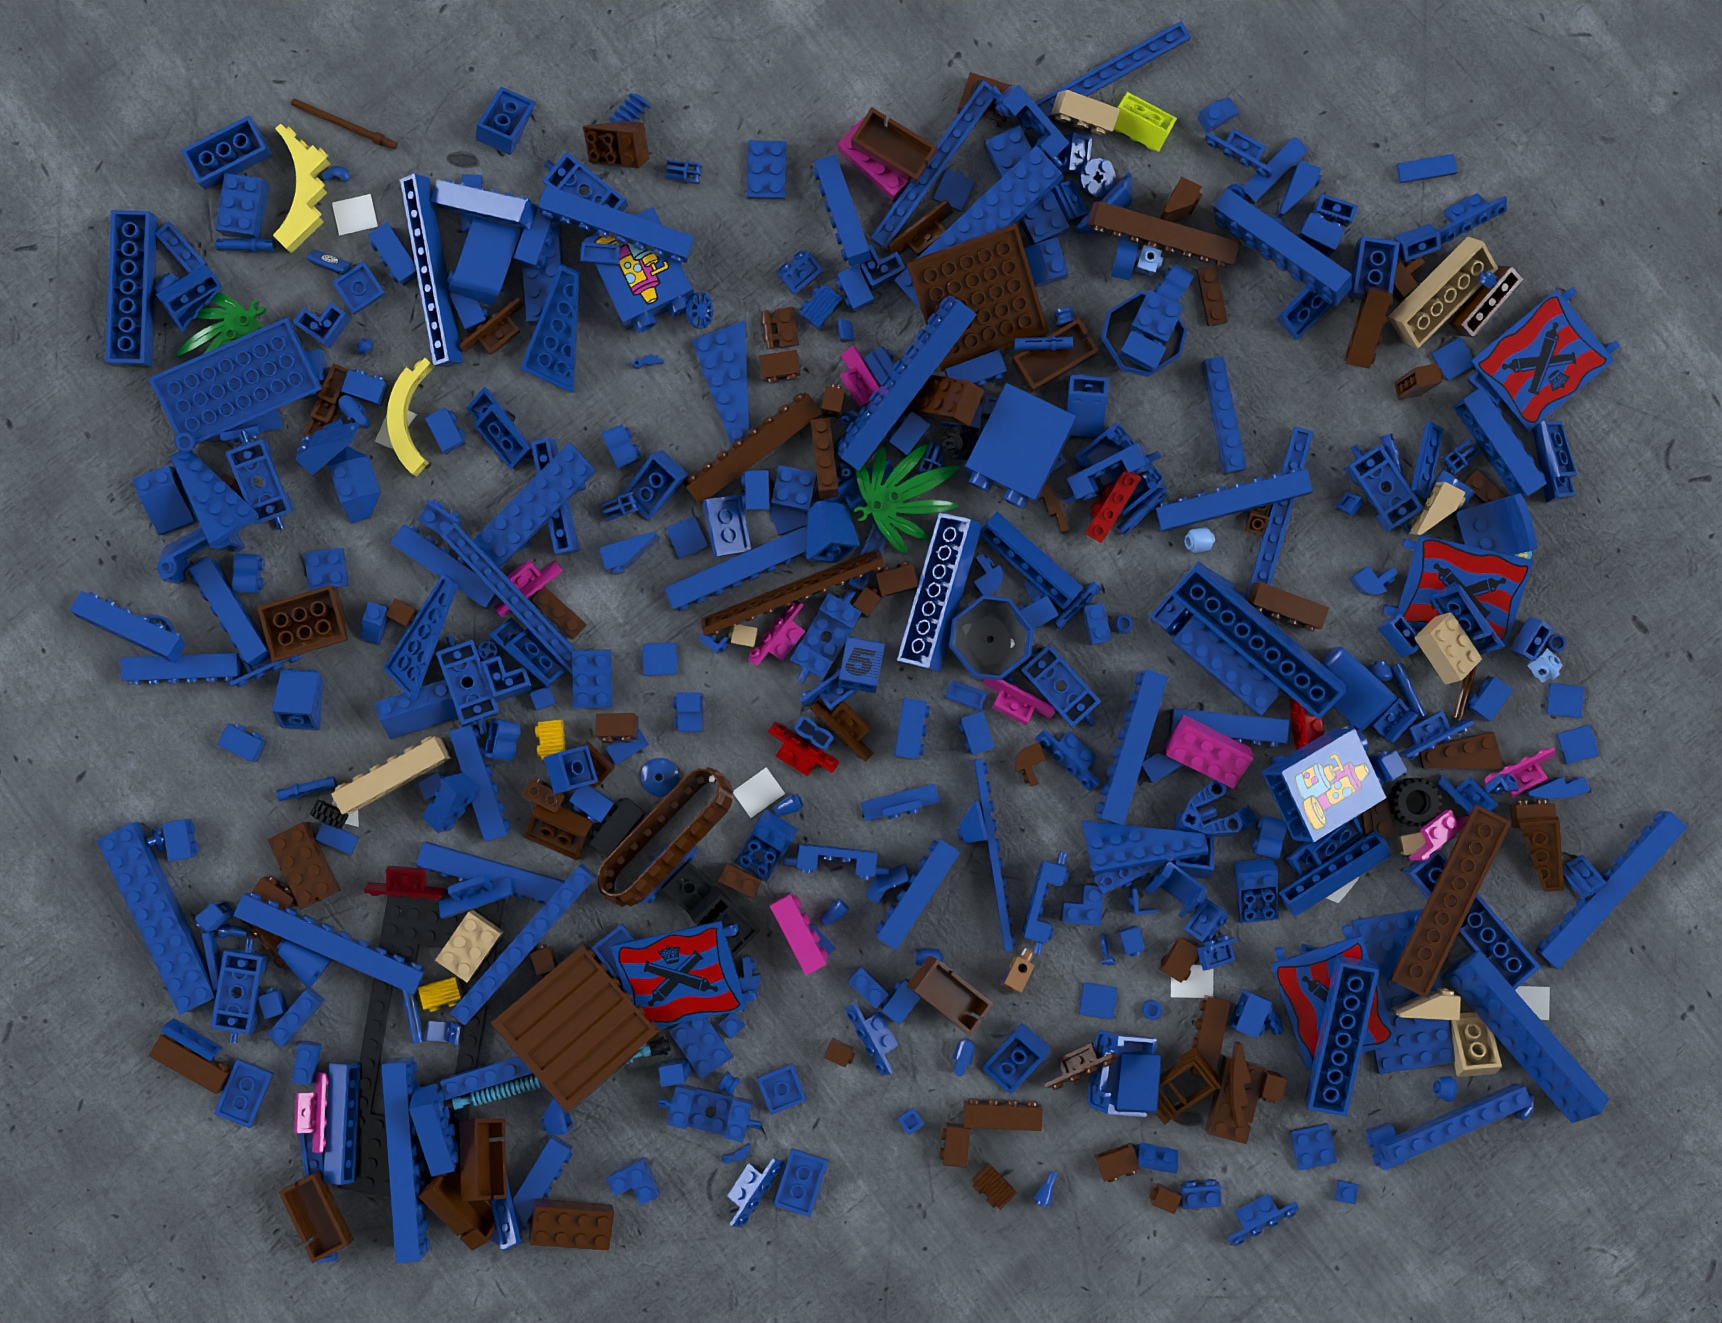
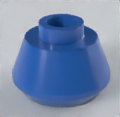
M1374 661V665H1370L1368 668L1379 681H1390L1393 677L1390 666L1386 665L1385 661Z
M1450 1075L1440 1077L1433 1083V1092L1440 1099L1451 1102L1455 1099L1457 1093V1082Z

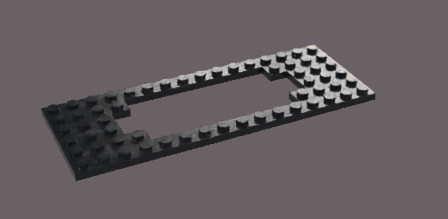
M446 889L443 897L438 900H429L422 897L411 899L408 896L390 897L387 895L379 947L386 949V953L389 955L397 954L404 957L405 962L417 963L419 946L426 945L444 948L469 911L446 919L440 917L439 901L451 897L448 894V889ZM505 898L472 910L500 928ZM498 942L471 980L469 991L495 962ZM373 977L359 1060L361 1067L355 1183L338 1185V1188L391 1197L385 1115L372 1113L393 985ZM488 1001L466 1025L463 1024L455 1074L477 1068ZM471 1093L461 1095V1098L470 1096ZM471 1104L463 1105V1108L449 1113V1122L454 1125V1137L459 1143V1121L468 1120ZM422 1151L421 1159H424L425 1163L422 1176L426 1180V1184H428L431 1174ZM458 1152L459 1161L456 1163V1168L460 1171V1152Z

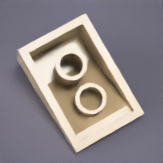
M1436 482L1430 497L1423 506L1424 509L1419 513L1409 534L1420 536L1457 510V508H1461L1466 499L1464 497L1466 492L1447 482Z
M1436 988V991L1429 992L1427 998L1419 995L1390 1008V1012L1404 1018L1460 1020L1461 996L1454 994V991H1450L1447 988Z
M1475 1012L1460 1013V1020H1450V1031L1455 1056L1454 1065L1457 1077L1496 1074L1502 1065L1494 1033Z

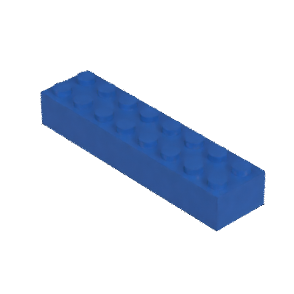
M1227 189L1214 204L1215 223L1221 229L1226 228L1234 238L1245 241L1247 247L1251 250L1256 249L1265 260H1272L1281 271L1289 272L1295 281H1302L1311 292H1317L1322 295V299L1328 304L1333 303L1337 306L1351 290V273L1230 189Z
M111 210L105 362L114 367H152L157 236L154 233L157 231L158 217L150 211Z
M943 513L938 514L897 661L941 672L950 640L952 619L956 617L982 524L968 518Z
M1145 669L1137 673L1134 684L1137 686L1129 697L1131 706L1129 710L1125 711L1123 721L1126 722L1124 728H1120L1117 738L1120 742L1118 747L1115 746L1112 754L1114 762L1113 765H1109L1106 776H1109L1108 782L1103 784L1101 790L1103 798L1096 806L1095 813H1098V818L1121 825L1125 823L1169 677L1167 675Z
M1440 849L1432 852L1430 858L1425 861H1415L1404 871L1405 875L1427 900L1448 859ZM1477 893L1457 935L1472 953L1480 950L1511 987L1516 990L1539 970L1541 966Z
M1336 955L1304 1100L1308 1110L1347 1117L1380 970L1375 962Z

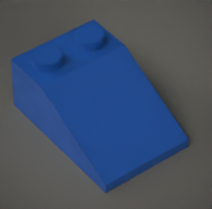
M500 87L477 124L476 140L511 155L523 134L536 102Z
M1057 237L1024 249L1035 288L1067 278L1068 270Z
M357 422L316 431L311 436L309 434L301 440L302 445L297 449L298 454L295 460L314 475L354 440L360 424Z
M660 450L652 453L622 495L633 492V499L637 501L635 502L636 507L640 509L638 511L650 521L681 488L689 474L666 452Z
M168 465L132 479L137 494L159 535L196 522L181 480L174 467Z
M654 531L600 547L599 550L605 570L614 575L624 573V569L629 568L660 539L659 535Z
M1178 812L1175 815L1174 830L1182 831L1178 825L1182 813ZM1213 818V819H1210V820H1208V821L1202 822L1203 825H1204V824H1207V823H1209V822L1214 821V818ZM1214 837L1205 838L1209 850L1207 855L1173 860L1171 862L1191 877L1208 879L1214 871Z
M1021 1022L981 1069L1009 1094H1012L1046 1058L1051 1047Z

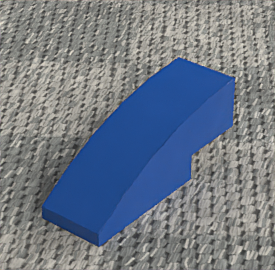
M1556 777L1524 792L1523 795L1539 798H1567L1590 792V788L1585 777H1576L1565 781L1564 777Z

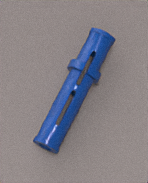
M255 237L252 239H216L217 251H252L253 253H258L259 251L275 252L276 249L274 239L265 240Z
M1055 335L1047 338H1014L1015 351L1073 349V337H1055Z
M1393 434L1380 437L1385 451L1406 481L1398 454L1400 452L1396 448Z
M1160 488L1156 489L1147 499L1142 500L1143 502L1117 528L1126 536L1167 495Z
M1093 581L1082 593L1079 592L1078 597L1052 622L1061 630L1085 605L1090 604V600L1102 590L1100 586Z
M1402 663L1396 664L1399 672L1396 666H1391L1390 669L1397 680V686L1401 688L1411 711L1418 715L1416 719L1421 718L1417 710H1419L1422 717L1425 716L1426 712L1411 684L1412 680L1407 676Z
M335 776L305 784H293L292 787L278 789L276 791L279 802L291 798L299 799L304 795L336 788L337 781Z
M402 990L405 1002L403 1007H406L412 1043L423 1042L425 1039L417 1006L419 1001H416L415 994ZM409 995H410V997H411V1003H412V1007H413V1012H412V1010H411ZM413 1015H414V1017H415L417 1032H416V1030H415Z

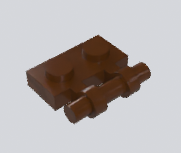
M793 307L774 309L776 317L772 318L769 315V310L761 312V325L764 326L765 332L763 338L767 349H774L775 341L780 342V348L799 345ZM777 324L778 334H772L771 325Z

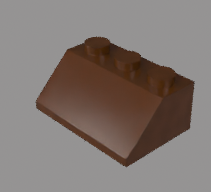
M1181 176L1160 219L1175 223L1185 219L1187 214L1191 215L1202 197V193H1200L1202 186Z
M537 804L531 813L525 838L578 861L590 834L593 821L562 807H559L558 811L554 813Z

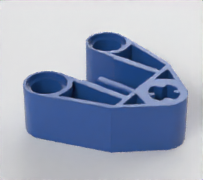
M1214 780L1192 797L1179 819V828L1185 832L1204 833L1205 838L1236 835L1242 828V820L1238 816L1231 815L1203 825L1202 822L1216 818L1217 811L1212 806L1197 812V809L1220 800L1226 792V785ZM1212 787L1218 788L1220 794L1213 793ZM1228 822H1232L1235 825L1236 829H1230L1228 827Z

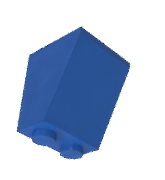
M818 501L808 510L807 560L837 563L860 546L848 505Z
M296 669L281 670L272 710L281 728L320 729L323 679L320 672L314 670L298 671Z

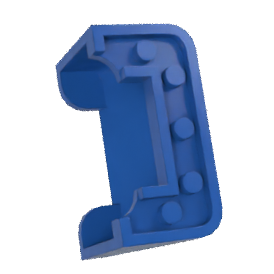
M474 217L473 220H468L465 231H468V236L454 272L450 271L447 282L450 283L448 289L492 306L500 293L521 229L512 225Z
M1115 422L1075 456L1077 458L1076 461L1081 468L1087 469L1136 443L1124 428ZM1153 464L1148 466V471L1137 474L1141 477V480L1121 511L1123 515L1158 489L1164 482L1162 475ZM1124 465L1118 469L1111 470L1110 468L1107 470L1108 474L1099 479L1104 485L1109 484V482L1115 484L1126 467Z
M201 527L163 548L157 564V570L163 581L180 584L187 580L185 571L191 566L186 558L209 546ZM238 532L214 546L216 549L231 547L235 552L246 548Z
M1333 647L1321 659L1320 663L1347 685L1345 694L1333 705L1346 718L1347 728H1355L1356 731L1361 733L1397 699L1383 683L1343 647Z
M1103 1030L1097 1033L1095 1049L1099 1058L1110 1053L1118 1054L1119 1058L1115 1059L1114 1064L1103 1067L1102 1065L1098 1067L1097 1071L1090 1075L1087 1100L1091 1108L1110 1115L1146 1117L1147 1113L1118 1112L1117 1110L1122 1054L1154 1055L1157 1050V1039Z

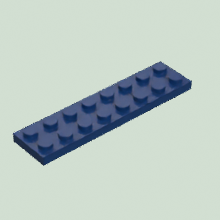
M568 443L473 541L501 568L597 470L572 443Z

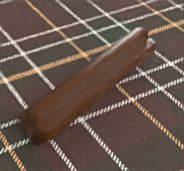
M1476 667L1461 681L1452 718L1462 721L1464 719Z

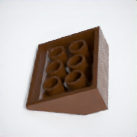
M333 585L257 607L273 663L348 640L343 605L338 588Z

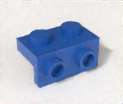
M1397 696V699L1370 724L1381 738L1390 743L1397 740L1418 717Z
M1229 935L1220 936L1218 941H1205L1204 946L1198 947L1197 950L1203 971L1235 961L1231 943L1237 942V937L1230 938Z
M1139 1144L1136 1152L1138 1167L1177 1174L1178 1150L1151 1144Z

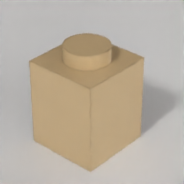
M738 624L734 628H730L728 639H732V644L755 648L758 628Z
M1420 831L1396 836L1400 855L1413 854L1427 843Z

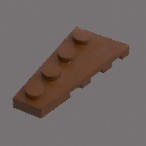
M1494 732L1438 744L1430 750L1419 752L1422 768L1503 769Z
M1559 817L1518 820L1544 892L1564 890Z

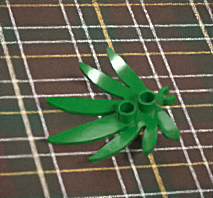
M217 293L211 300L217 305L226 308V310L219 308L201 309L196 318L205 320L224 319V321L211 325L195 334L179 349L176 357L180 358L217 335L219 336L212 342L204 354L264 328L255 318L258 315H263L267 309L262 306L260 310H256L259 302L253 300L250 304V309L246 311L234 299L222 293Z
M928 443L920 446L902 460L883 486L881 482L886 465L884 446L881 447L875 459L871 484L865 464L859 471L856 469L858 486L868 505L854 509L855 513L858 511L864 513V516L858 519L859 522L865 521L868 515L872 514L882 534L903 554H907L905 544L898 532L890 524L922 540L930 541V537L914 523L896 516V513L931 514L959 507L957 503L940 500H921L903 503V501L921 495L948 479L959 470L960 467L958 465L927 471L895 487L918 463L927 450Z

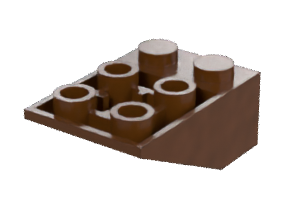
M622 121L583 126L589 162L639 168L649 160L644 123Z

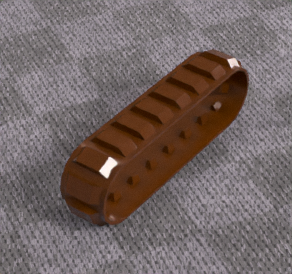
M710 767L706 769L698 768L686 775L600 866L597 884L600 893L605 896V899L620 907L625 905L631 907L646 898L727 813L733 801L732 793L734 791L731 782L718 770ZM717 781L716 796L711 803L628 889L622 893L615 892L614 884L620 871L706 783H715Z

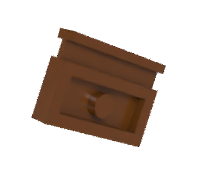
M1388 797L1361 813L1364 838L1374 831H1377L1381 837L1394 836Z

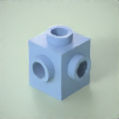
M1143 245L1141 250H1137L1135 260L1137 263L1134 271L1153 276L1156 269L1160 268L1162 264V250H1159L1158 247L1153 248Z
M1546 648L1538 654L1536 661H1530L1527 666L1532 670L1533 675L1543 683L1548 679L1550 681L1554 680L1560 674L1559 670L1563 665L1560 659Z

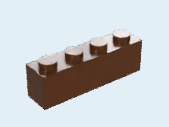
M1498 266V269L1494 272L1497 276L1498 284L1496 286L1493 285L1492 288L1482 285L1452 319L1450 325L1461 336L1474 337L1523 279L1512 266Z
M1366 286L1344 358L1347 364L1369 369L1370 365L1375 362V348L1381 342L1382 334L1380 332L1387 323L1386 312L1393 303L1392 293L1388 290Z
M1438 363L1416 367L1396 380L1394 384L1398 400L1421 396L1442 383L1443 372L1439 368Z
M830 418L811 420L819 496L820 499L839 497Z
M1262 582L1253 583L1247 600L1261 613L1263 611L1268 612L1270 617L1280 619V617L1287 619L1286 623L1292 625H1304L1303 629L1312 632L1315 629L1323 628L1329 610L1327 606Z
M1205 995L1199 1004L1201 1015L1196 1020L1195 1029H1197V1034L1192 1039L1191 1048H1197L1216 1072L1231 1002L1227 999ZM1194 1065L1189 1068L1192 1074L1201 1075Z
M166 1034L160 1035L149 1054V1057L215 1094L223 1090L232 1071L227 1063L218 1062L214 1059L209 1061Z
M968 1098V1101H964L963 1127L1042 1131L1043 1108L1037 1101H1026V1104L1019 1103L1018 1100H1007V1103H1002L998 1099H988V1102H980L978 1098Z

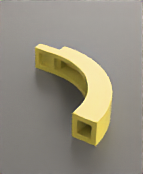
M426 358L419 360L415 364L413 371L406 367L400 374L391 392L387 409L388 433L394 451L403 465L416 477L429 462L419 453L411 439L408 429V408L417 386L434 368V365Z

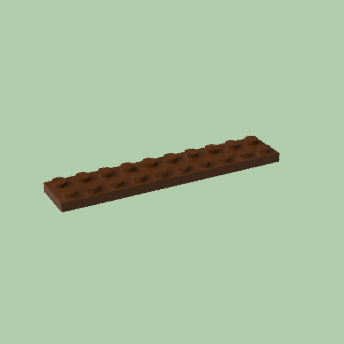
M878 548L705 616L701 618L704 636L708 634L710 636L715 635L726 627L728 629L738 625V622L744 620L746 622L756 618V615L761 613L769 614L774 611V608L789 606L794 600L807 599L810 597V594L815 592L822 593L830 586H840L850 578L858 579L868 571H878L885 565L880 550Z
M1478 805L1473 806L1389 980L1427 998L1510 827V821Z

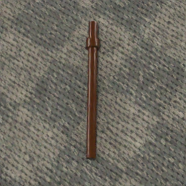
M295 98L291 102L292 106L371 139L375 144L385 145L394 150L398 146L397 142L385 138V135L379 132L369 131Z

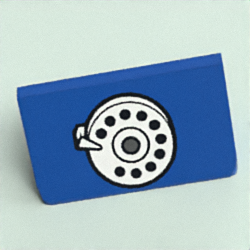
M319 250L311 252L306 257L312 264L340 275L348 272L351 266L350 262Z

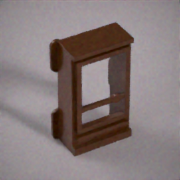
M1194 1047L1181 1055L1179 1063L1160 1075L1158 1108L1155 1114L1164 1125L1215 1090L1221 1088L1222 1080L1197 1048ZM1194 1065L1208 1085L1189 1097L1184 1098L1170 1081ZM1166 1083L1180 1098L1181 1103L1175 1107L1160 1090V1087Z

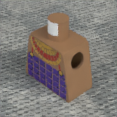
M1024 948L1020 957L1016 956L1012 959L999 985L1015 994L1022 993L1035 966L1030 963L1035 953ZM1019 965L1023 968L1022 973L1018 970Z

